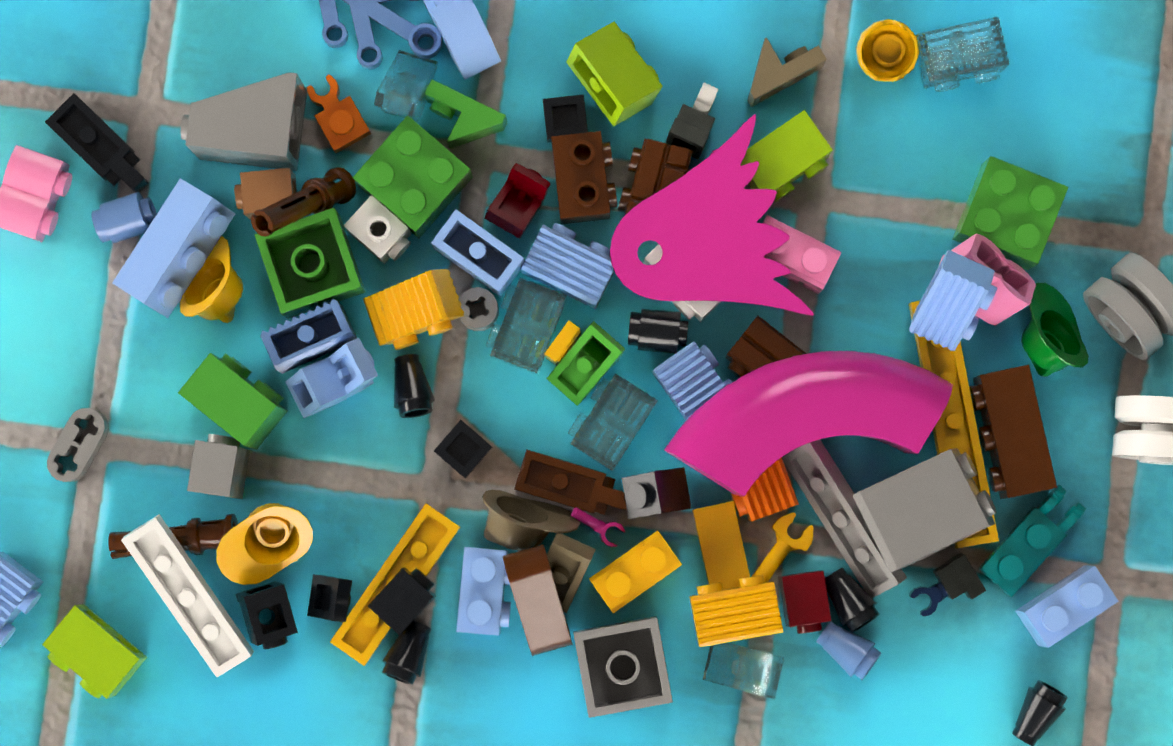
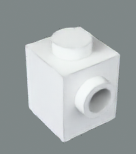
M372 195L344 224L345 229L384 264L389 258L396 261L411 244L407 239L412 234L410 229Z

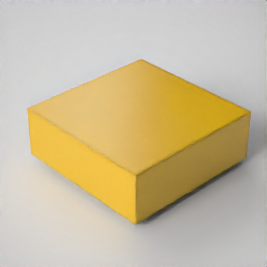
M568 320L544 353L545 358L557 366L581 336V328Z

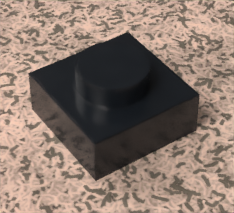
M584 95L543 99L547 143L552 142L551 136L588 132Z
M460 420L435 448L434 452L466 479L493 447Z
M313 574L307 616L346 622L351 600L352 580Z

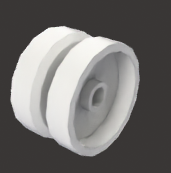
M1137 395L1116 397L1115 419L1122 424L1139 426L1141 430H1123L1114 434L1112 456L1139 460L1141 463L1173 465V397Z

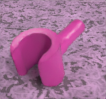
M577 507L571 513L573 518L599 533L601 541L607 546H618L606 539L605 533L608 528L615 526L625 533V529L621 524L613 521L605 523Z

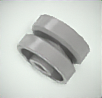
M1130 252L1111 267L1112 280L1105 277L1099 278L1083 292V298L1089 311L1113 340L1134 357L1146 360L1163 346L1162 333L1170 336L1173 335V284L1149 261L1140 255Z

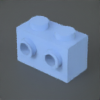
M464 547L456 632L499 636L501 634V627H509L511 602L504 601L505 584L510 585L502 557L508 555V551Z

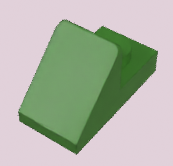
M431 79L424 93L427 102L431 104L429 109L432 112L448 120H452L454 115L459 117L447 140L450 149L504 131L507 125L505 114Z
M593 321L546 379L578 406L602 377L619 361L625 348Z

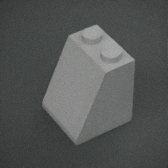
M288 72L193 102L190 105L189 115H183L181 139L186 140L185 145L199 160L276 169L291 168L293 171H297L307 89L297 73Z
M958 448L949 449L852 495L890 573L914 564L996 524L992 515L997 513L996 508L985 490L979 492L972 478L977 475V471L966 452L960 454Z

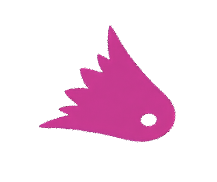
M756 114L750 117L732 137L708 158L672 184L643 200L621 219L611 239L610 257L615 274L623 285L632 292L642 297L659 301L749 303L780 308L805 315H814L801 299L786 287L773 280L776 277L790 274V270L779 262L764 258L765 255L782 246L790 238L787 233L776 227L757 223L774 202L777 192L772 189H744L754 177L759 166L758 161L740 165L753 135ZM645 241H655L662 248V258L654 265H645L638 258V248Z

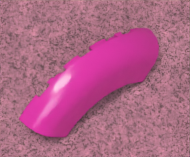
M821 351L797 355L759 367L720 389L718 393L699 409H696L684 422L664 451L734 495L745 496L759 476L778 459L798 447L823 438L845 435L861 436L888 444L903 453L919 454L948 404L953 384L927 369L901 359L876 353Z

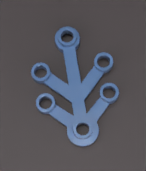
M319 0L324 22L322 30L323 39L329 47L340 48L346 44L348 32L345 26L339 22L336 1ZM342 0L350 5L359 45L357 59L363 68L375 69L381 64L383 59L380 48L375 44L369 18L407 40L412 52L419 58L430 59L440 52L442 37L439 30L429 23H421L415 26L380 4L392 0ZM334 28L342 30V37L337 41H332L328 38L329 31ZM421 38H432L434 40L433 46L426 50L420 48L418 44ZM371 49L377 52V57L372 62H365L362 59L363 53L366 50Z

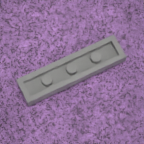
M821 440L807 443L782 457L783 462L857 580L872 598L897 586L907 578L902 569L890 573L852 496L854 492Z

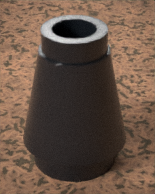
M406 354L396 357L394 359V408L399 409V415L402 418L420 417L433 411L431 403L435 401L422 364L419 361V355Z
M844 568L838 569L825 578L827 592L841 625H847L851 633L859 630L880 615L874 607L877 602L846 573Z
M413 621L397 637L382 660L385 663L382 673L405 684L413 685L416 676L421 677L431 628Z
M1038 680L1034 688H1028L1012 734L1023 742L1034 746L1037 740L1044 735L1066 710L1063 705L1068 697L1051 685Z

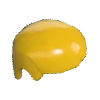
M891 19L880 20L871 24L861 33L856 45L857 62L863 72L872 79L883 82H894L904 78L905 75L914 69L920 54L917 36L906 24Z

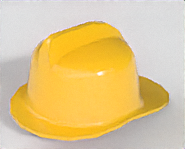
M223 236L220 237L205 260L203 267L198 271L180 300V312L185 317L198 315L206 320H220L224 323H229L234 318L235 306L240 300L244 289L241 278L231 266L229 243Z
M268 503L259 506L250 513L248 518L231 528L221 538L216 549L217 565L221 573L232 582L242 585L258 584L269 579L306 554L312 544L313 529L308 518L293 507L284 506L279 503Z

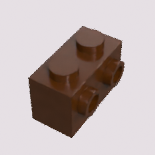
M601 131L551 136L561 224L610 219V208L617 207L615 182L607 183L605 167L613 166L610 142L602 143Z

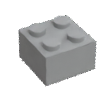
M656 616L573 632L589 718L673 702Z

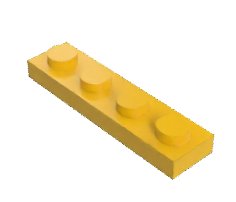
M425 503L330 643L365 666L391 629L368 605L402 568H407L412 572L417 567L428 576L461 527Z

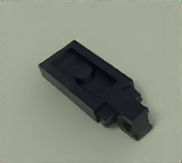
M75 93L45 121L105 181L108 180L113 186L122 179L133 191L141 192L149 184L134 168L140 161L134 154L135 151Z

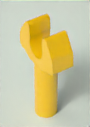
M792 512L778 518L772 525V529L776 533V543L752 576L763 575L764 583L768 582L790 551L798 549L801 551L808 550L813 541L814 527L808 525L802 531L799 538L793 539L788 535L787 528L793 522L796 513Z

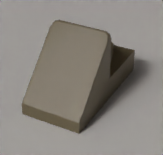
M765 38L747 100L750 106L753 107L822 69L827 59L819 45L809 51L805 46L794 50L784 57L786 63L782 65L769 40Z
M556 533L547 556L563 611L567 613L596 549L562 533Z

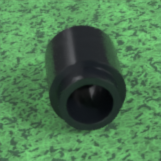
M641 309V313L631 312L628 345L638 346V350L676 354L678 346H686L688 321H680L681 312Z

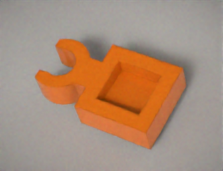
M329 74L326 76V80L330 85V91L327 95H317L311 85L307 87V93L314 104L324 108L323 111L314 116L336 154L371 135V132L351 96L339 101V86L334 77Z

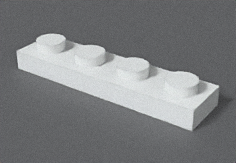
M160 514L122 538L121 541L216 678L252 656L254 650Z

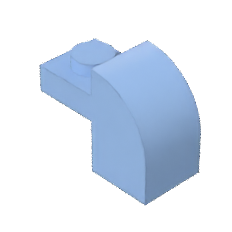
M423 0L429 15L441 33L447 49L464 80L501 62L489 32L472 0Z
M360 338L345 343L328 358L301 368L285 382L303 418H307L366 389L374 383L373 379L378 374L374 368V360L371 354L364 348Z

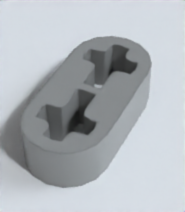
M81 408L71 415L47 460V468L51 476L56 480L76 482L87 473L109 431V422L104 414L91 408ZM92 416L95 417L93 425L98 428L95 435L87 434L82 443H79L78 441L83 434V428L79 426L82 419L89 421ZM77 447L78 450L73 457V462L78 465L75 471L67 470L63 474L61 472L63 465L58 462L61 456L69 457L74 448Z

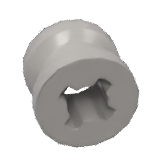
M481 287L470 288L462 293L458 299L461 303V309L464 311V316L460 317L462 324L476 332L491 328L499 316V306L494 295Z

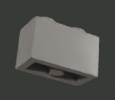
M208 434L207 442L195 440L187 491L243 499L250 450L239 447L240 442L228 436Z

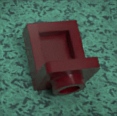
M515 163L510 170L506 183L487 209L484 219L520 239L543 205L550 182L535 170L527 169Z

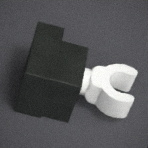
M704 82L693 107L691 108L685 104L682 105L668 133L666 144L690 149L693 151L691 157L699 160L715 121V118L709 116L708 113L714 103L718 88Z

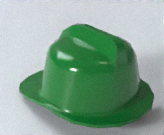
M1036 283L1031 304L1029 305L1032 319L1021 337L1024 350L1031 359L1038 375L1042 377L1049 376L1069 365L1083 368L1088 363L1089 355L1081 339L1071 306L1054 287L1046 283Z

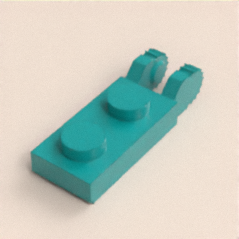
M1057 485V488H1054L1037 507H1032L978 568L1009 597H1013L1067 536L1065 532L1077 522L1086 510L1078 502L1066 511L1063 518L1056 525L1045 515L1062 501L1067 492L1061 485Z

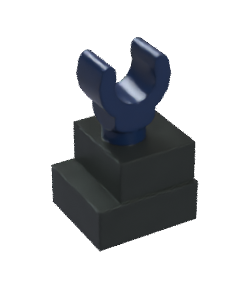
M960 553L946 561L947 563L933 570L939 581L937 584L928 588L920 586L914 588L909 593L911 598H915L919 594H927L929 596L930 604L927 608L920 611V615H931L936 611L938 603L946 597L953 600L965 593L968 598L974 599L986 591L965 554Z

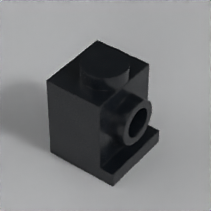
M274 581L236 594L251 643L257 646L262 645L263 649H271L286 644L288 642L286 636L298 633L284 584ZM268 608L272 614L269 622L262 624L258 618L261 610Z

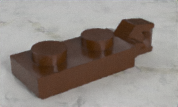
M526 449L514 490L572 508L577 507L582 511L592 514L596 512L605 515L607 506L627 511L624 492L613 489L616 479L606 476V473Z

